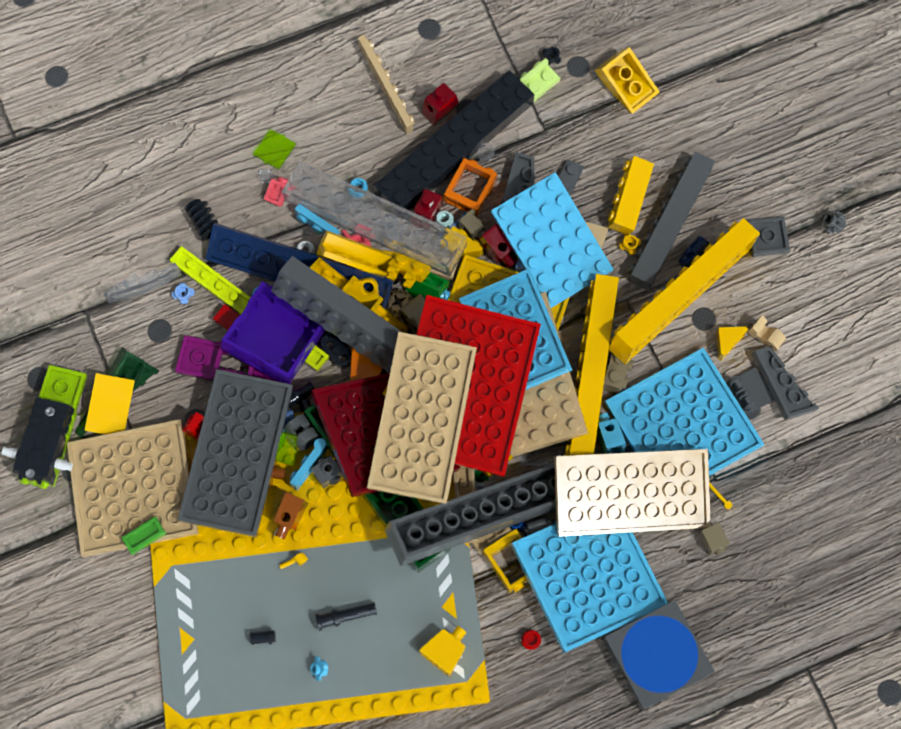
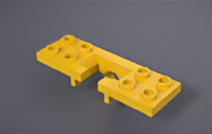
M320 257L312 264L310 268L348 295L354 297L403 333L408 331L409 327L380 305L383 298L379 295L378 283L375 279L369 277L358 279L353 276L348 280ZM370 282L374 286V290L371 292L366 291L364 284Z

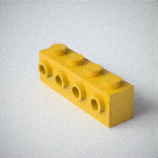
M633 156L625 161L622 169L624 174L618 182L619 191L615 194L612 202L614 207L608 215V228L623 234H630L635 230L654 163L637 156Z

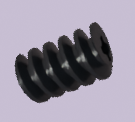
M195 199L185 206V211L188 212V216L191 218L192 224L195 225L194 227L198 231L201 240L206 241L210 239L213 224L218 223V220L214 219V213H210L212 209L207 207L208 201L201 202V199Z

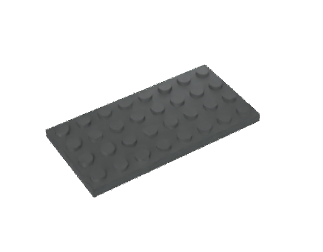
M216 369L178 517L179 522L257 538L293 385Z

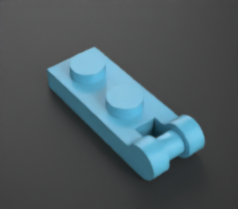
M298 204L295 208L297 220L302 224L307 223L317 234L322 233L324 235L327 230L340 235L337 228L301 204Z
M323 439L315 440L314 450L310 455L307 454L303 458L300 469L298 471L295 470L290 476V486L294 490H299L312 472L311 469L317 465L316 462L326 453L327 447Z

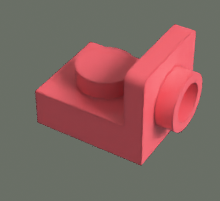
M284 177L273 178L269 183L264 200L282 207L288 190L293 189L294 185L290 184L289 180Z

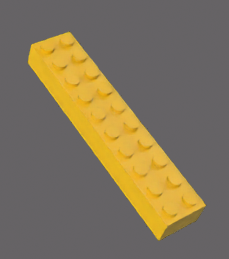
M744 218L740 222L735 221L729 227V232L726 234L723 232L716 239L717 242L714 245L710 244L706 247L702 256L698 255L693 259L692 265L689 268L686 266L679 272V277L676 280L672 278L666 284L667 288L664 291L660 289L653 296V301L644 303L638 314H632L625 326L620 325L615 330V335L610 340L612 343L609 350L626 365L749 252L760 232Z
M596 274L595 280H591L589 286V298L586 305V317L580 351L583 352H580L577 369L581 370L577 371L574 386L578 387L575 388L588 434L566 440L570 444L566 445L564 456L594 454L619 277Z

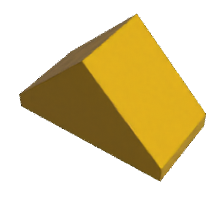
M747 327L718 328L716 342L718 359L720 361L745 336L748 331Z

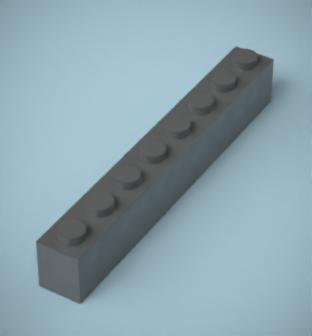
M696 151L693 157H688L684 165L687 167L685 172H680L676 180L679 182L677 187L673 186L669 193V197H671L669 203H664L660 211L663 213L661 218L657 217L653 224V228H655L653 234L649 232L644 242L647 243L645 249H640L636 257L639 259L637 264H632L628 274L631 275L629 282L650 291L714 166L715 160Z

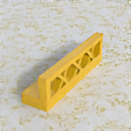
M327 230L319 245L322 255L369 273L380 274L386 277L390 273L387 272L388 263L394 258L392 254Z

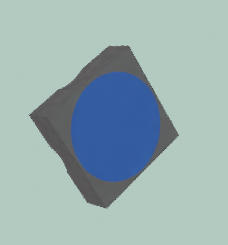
M675 600L616 630L603 639L613 661L623 673L627 686L641 712L715 672Z

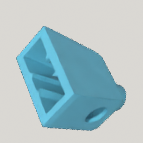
M608 413L599 415L597 437L602 454L625 453L626 442L618 420L610 419Z

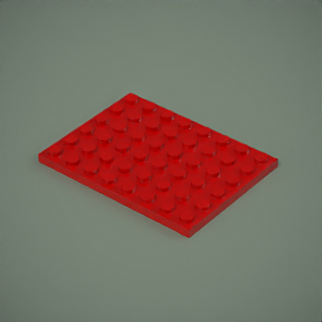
M426 295L417 336L477 347L454 465L504 477L541 324Z

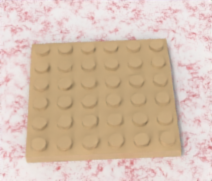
M181 419L67 443L69 463H73L70 473L80 552L83 558L128 549L121 537L155 516L167 534L153 543L199 534L198 525L178 521L190 474L185 435L182 431L183 421Z

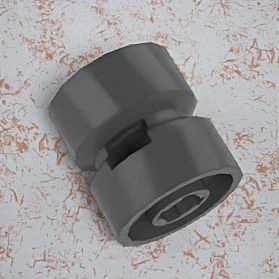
M305 414L295 417L284 427L289 437L294 438L293 442L299 451L311 447L315 440L320 438L316 429L310 427L311 422Z

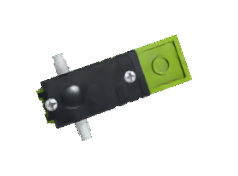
M52 365L48 366L39 397L35 399V406L32 408V415L29 417V424L26 426L20 448L3 447L2 455L16 459L12 473L18 478L20 484H31L46 490L48 486L55 487L60 470H72L73 463H68V461L63 459L77 418L76 411L87 379L86 373Z

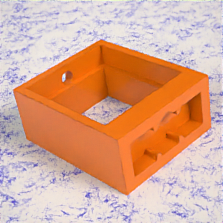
M464 158L444 193V202L464 212L474 209L475 217H477L497 181V173L489 167L484 168L472 159L467 160ZM465 169L488 179L477 202L454 192Z

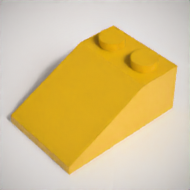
M630 47L621 49L595 69L603 84L631 114L660 92Z

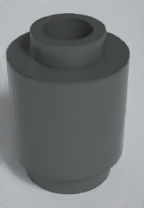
M543 517L525 523L526 527L523 528L526 537L552 526L549 518L544 519Z

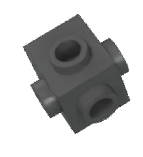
M331 456L321 458L316 462L317 465L311 469L312 474L323 489L330 484L332 486L337 484L341 480L340 477L343 476L337 460H333Z

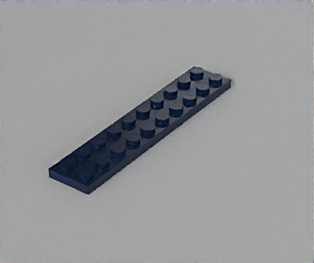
M218 223L213 224L205 260L275 282L279 271L292 256L309 268L320 257L348 280L353 276L358 279L368 277L375 279L378 283L379 295L383 298L380 305L384 309L387 308L394 280L386 276L369 273L323 256ZM370 282L364 284L366 291L371 292L374 290V286Z

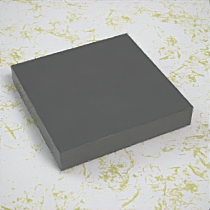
M784 216L747 220L760 232L751 248L752 257L788 254L790 252Z

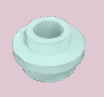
M440 211L436 215L435 223L439 228L447 229L453 225L454 218L450 212Z

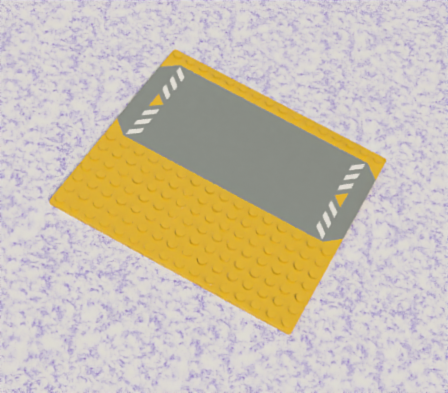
M301 412V413H293V414H294V417H297V416H299V415H301V414H304V412ZM184 433L189 469L191 470L198 442ZM287 434L286 441L276 456V467L286 468L285 479L273 478L272 487L268 489L257 538L198 526L199 534L150 544L166 729H297L486 704L490 701L469 543L452 547L449 552L419 573L411 563L400 566L386 535V528L362 495L351 498L343 476L340 477L341 480L333 486L330 484L323 489L311 472L298 491L291 488L290 476L295 470L298 471L302 466L301 461L307 454H311L315 448L314 444L306 450L299 451L293 442L294 438H290ZM327 448V451L323 455V457L328 458L329 456H331L333 460H335L334 456ZM454 472L452 473L447 501L455 499ZM285 492L309 503L296 530L289 529L284 540L274 535L278 523L273 521ZM417 499L424 509L441 504ZM290 514L286 516V522L290 520ZM299 553H304L308 558V561L301 566L297 562L283 569L279 566L291 560ZM375 602L377 615L342 622L338 627L330 626L323 628L322 631L318 629L316 613L320 615L329 613L332 609L341 611ZM459 626L466 631V635L460 641L466 648L452 675L448 677L420 655L419 651L442 629L451 634ZM270 628L275 630L276 642H272L271 645L269 643L251 645L250 632L268 631ZM316 656H319L320 660H325L328 665V673L326 676H321L320 681H317L315 675H312L310 671V666L314 663Z

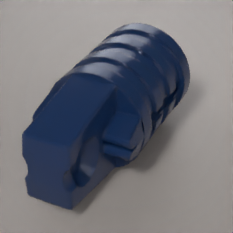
M697 236L679 259L680 265L689 268L696 256L704 254L703 251L710 245L705 238Z

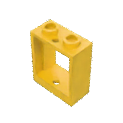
M517 529L483 550L484 557L509 593L513 590L515 593L521 590L528 579L524 575L510 584L493 556L510 546L512 542L522 539Z

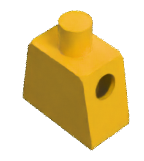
M459 626L451 634L442 629L420 649L419 654L450 677L465 651L466 646L460 641L466 635V631Z

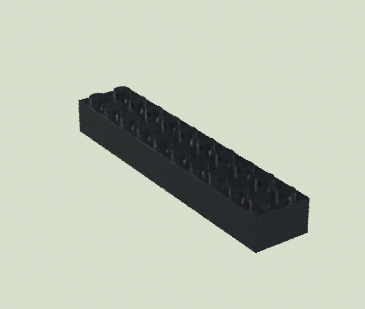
M508 70L375 183L374 194L400 219L418 203L424 189L433 191L459 168L464 158L469 160L532 106L535 94Z

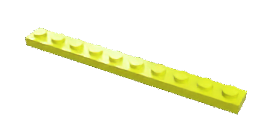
M181 246L172 256L170 263L240 315L243 313L251 297ZM315 346L304 363L318 372L329 359V355Z

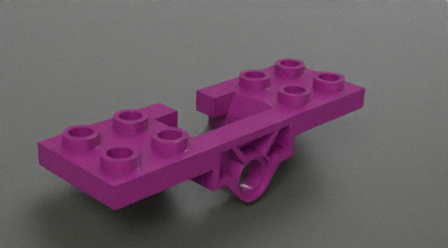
M184 336L175 369L177 374L214 381L216 369L276 381L251 366L249 367L248 374L225 370V368L219 369L223 355L231 356L221 350L222 341L219 343Z

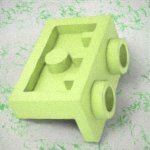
M544 59L542 62L538 61L530 72L523 73L519 80L535 94V102L560 81V77L548 66V60Z

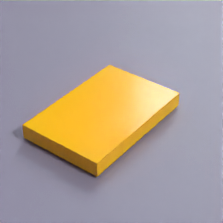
M96 373L85 431L101 434L125 431L135 380Z

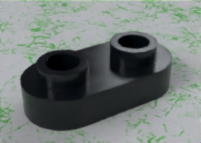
M334 334L324 335L321 339L322 350L329 355V358L337 367H348L351 364L352 357L350 350ZM332 342L334 346L328 347L327 344ZM344 356L346 360L340 361L339 358Z

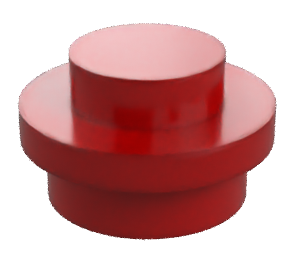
M527 630L521 637V643L524 648L535 650L541 644V636L535 630Z

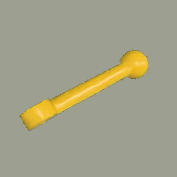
M709 482V488L724 503V508L730 509L732 503L726 501Z

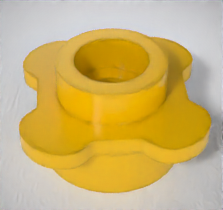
M625 234L623 242L619 244V248L628 251L630 255L636 254L637 247L641 245V240L634 235Z

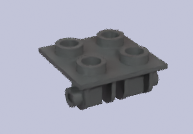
M756 367L738 377L733 376L729 379L730 381L726 382L746 415L774 401L766 382Z

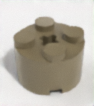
M421 294L417 295L399 310L402 320L411 327L412 330L410 331L414 335H417L425 299Z

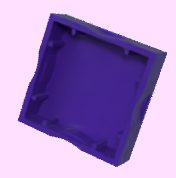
M262 281L248 301L243 313L236 318L222 338L221 350L278 382L290 384L325 332V329L315 321L310 320L301 311L294 309L285 300L278 298L271 291L273 287Z

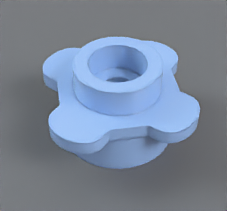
M180 283L175 291L172 292V297L180 300L181 304L185 305L195 292L194 289H189L185 283Z

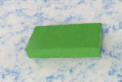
M155 516L121 538L130 554L134 555L167 533Z

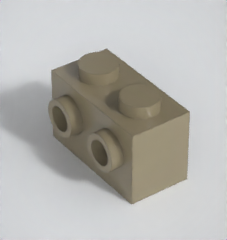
M612 353L604 379L603 390L619 394L622 388L626 389L629 378L625 376L627 371L631 372L634 361L630 360L624 365Z

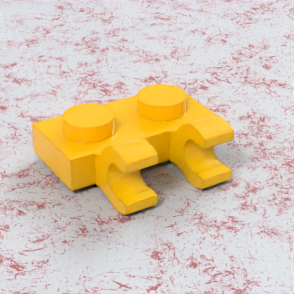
M397 253L388 263L387 272L390 273L387 278L395 280L399 274H402L404 279H406L403 286L411 288L415 281L422 282L431 271V266Z

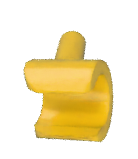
M299 553L291 560L279 566L283 569L295 562L301 566L308 561V558L304 553Z

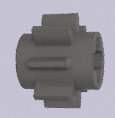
M838 210L835 213L830 211L823 218V227L830 234L834 232L839 234L846 226V218Z

